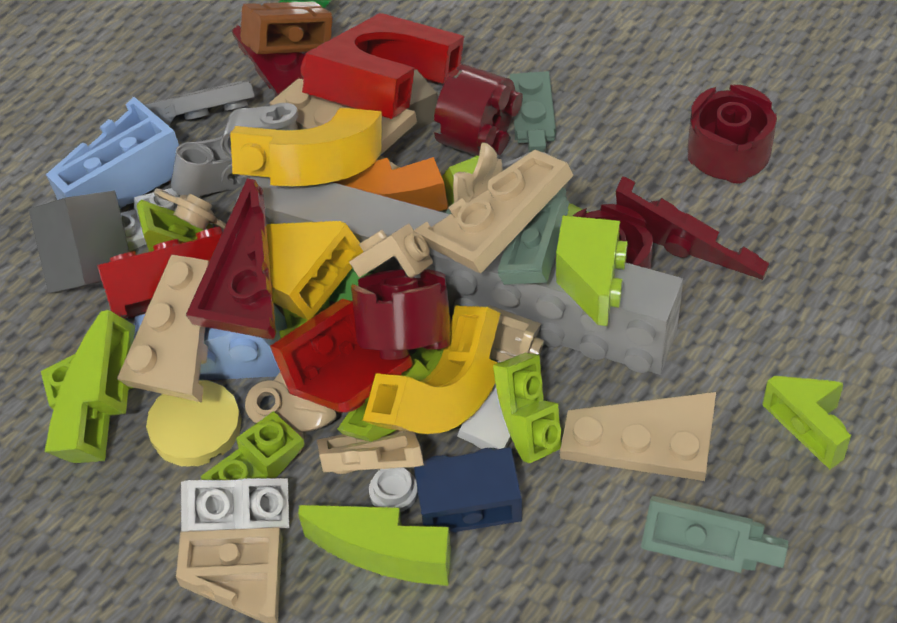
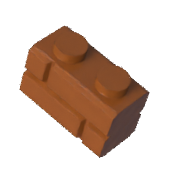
M315 1L264 3L263 5L259 3L243 4L241 42L257 54L308 52L331 40L332 13L322 8Z

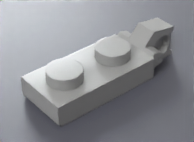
M245 79L172 96L171 98L143 105L169 126L173 118L179 114L184 113L186 120L208 115V108L223 104L224 110L247 106V98L254 97L251 82Z

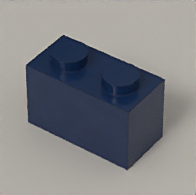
M511 447L503 449L483 448L471 454L453 457L444 455L433 456L423 461L424 465L414 467L423 526L448 527L449 533L522 521V498Z

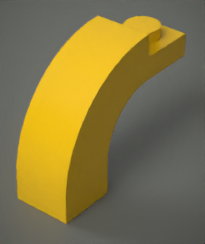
M339 108L329 122L303 130H275L235 126L230 132L232 173L270 177V185L272 186L318 185L357 175L374 164L382 151V111Z
M455 306L450 324V345L444 348L436 368L421 381L408 376L376 373L363 421L386 429L422 434H436L449 431L467 421L483 405L495 384L493 365L498 362L489 359L501 313L489 307Z

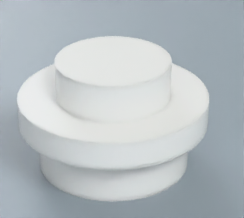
M405 468L380 469L369 485V495L375 507L399 508L400 512L407 510L414 504L418 495L415 477Z

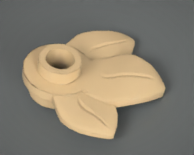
M481 143L478 163L473 174L466 172L454 174V203L461 198L467 203L488 190V180L502 172V160L497 159L495 150L489 144Z
M159 188L155 189V196L178 205L173 214L176 217L202 230L206 229L209 222L218 227L221 226L224 230L226 223L214 216V212L210 210L212 207L210 203L192 194L176 197Z
M281 372L273 381L266 380L254 385L249 390L245 399L246 413L255 424L274 411L303 439V432L320 429L337 418L335 410L289 394ZM266 396H274L275 405L269 410H262L260 408L261 400Z

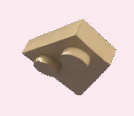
M396 430L373 442L343 434L317 440L323 472L346 474L356 470L418 467L424 465L420 445L414 432Z
M280 527L180 532L176 571L179 585L263 623H278L282 534Z

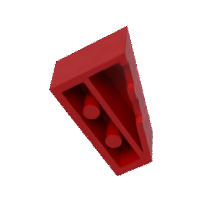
M221 226L196 233L197 240L180 244L179 239H173L154 245V251L136 255L135 251L111 257L110 262L97 265L111 312L125 320L146 314L171 255L208 260L210 262L223 233Z

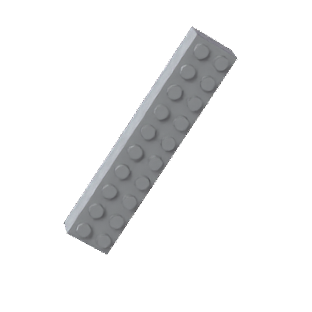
M250 177V179H255L257 184L263 189L266 224L341 221L348 225L360 243L382 229L388 237L408 223L413 230L425 222H428L432 227L450 215L333 182L309 186L270 185V177ZM429 247V255L433 260V264L426 269L439 271L446 275L449 313H454L455 306L488 307L490 305L541 323L537 338L543 339L544 344L547 346L558 347L561 345L581 351L582 354L591 359L601 360L605 358L625 364L635 372L645 373L649 371L661 375L677 334L683 278L625 263V270L615 269L614 277L622 279L620 307H610L608 326L597 325L556 283V255L547 283L504 285L498 276V267L504 250L480 274ZM394 255L375 267L373 271L383 272L403 268Z

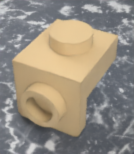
M409 223L388 237L383 229L359 244L363 253L349 261L359 278L394 255L409 278L415 277L433 264L425 239L419 233L414 232Z
M490 305L488 306L501 313L489 358L505 361L525 352L540 355L544 344L543 339L537 338L541 323Z

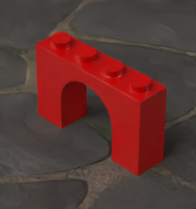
M379 13L306 52L301 64V75L304 77L302 92L356 109L382 111L383 117L393 119L410 107L414 70L417 69L425 79L443 84L449 76L454 77L457 75L459 70L456 68L461 64L464 36Z

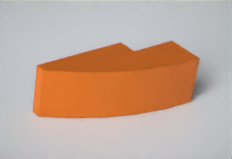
M387 157L375 161L369 168L357 175L333 182L436 211L448 209L444 181L434 157L392 170Z

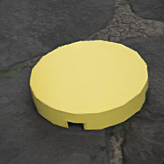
M199 380V384L203 386L202 403L161 394L156 399L148 412L146 428L152 446L165 461L178 466H201L211 462L210 458L216 457L219 453L222 456L232 448L236 438L240 435L242 418L235 397L224 386L208 380Z

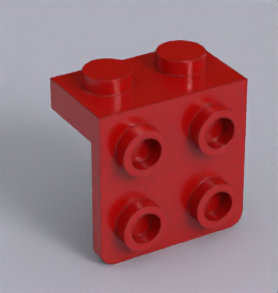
M340 299L270 345L289 394L338 412L354 411L365 403L366 398L370 396L376 373L401 376L404 371L413 365L410 354L402 359L385 360L380 358L379 350L360 348L356 339L353 302L346 299Z

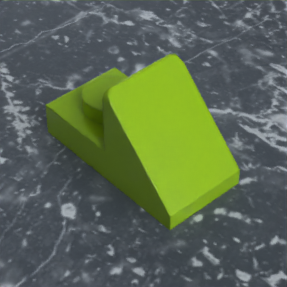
M773 376L767 380L762 405L829 470L844 460L851 438L842 421L836 416L829 414L837 408L844 385L838 381Z

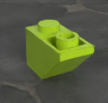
M562 215L556 250V283L597 325L608 326L610 307L619 308L621 300L622 279L614 278L615 269L625 270L628 241H619L620 221Z

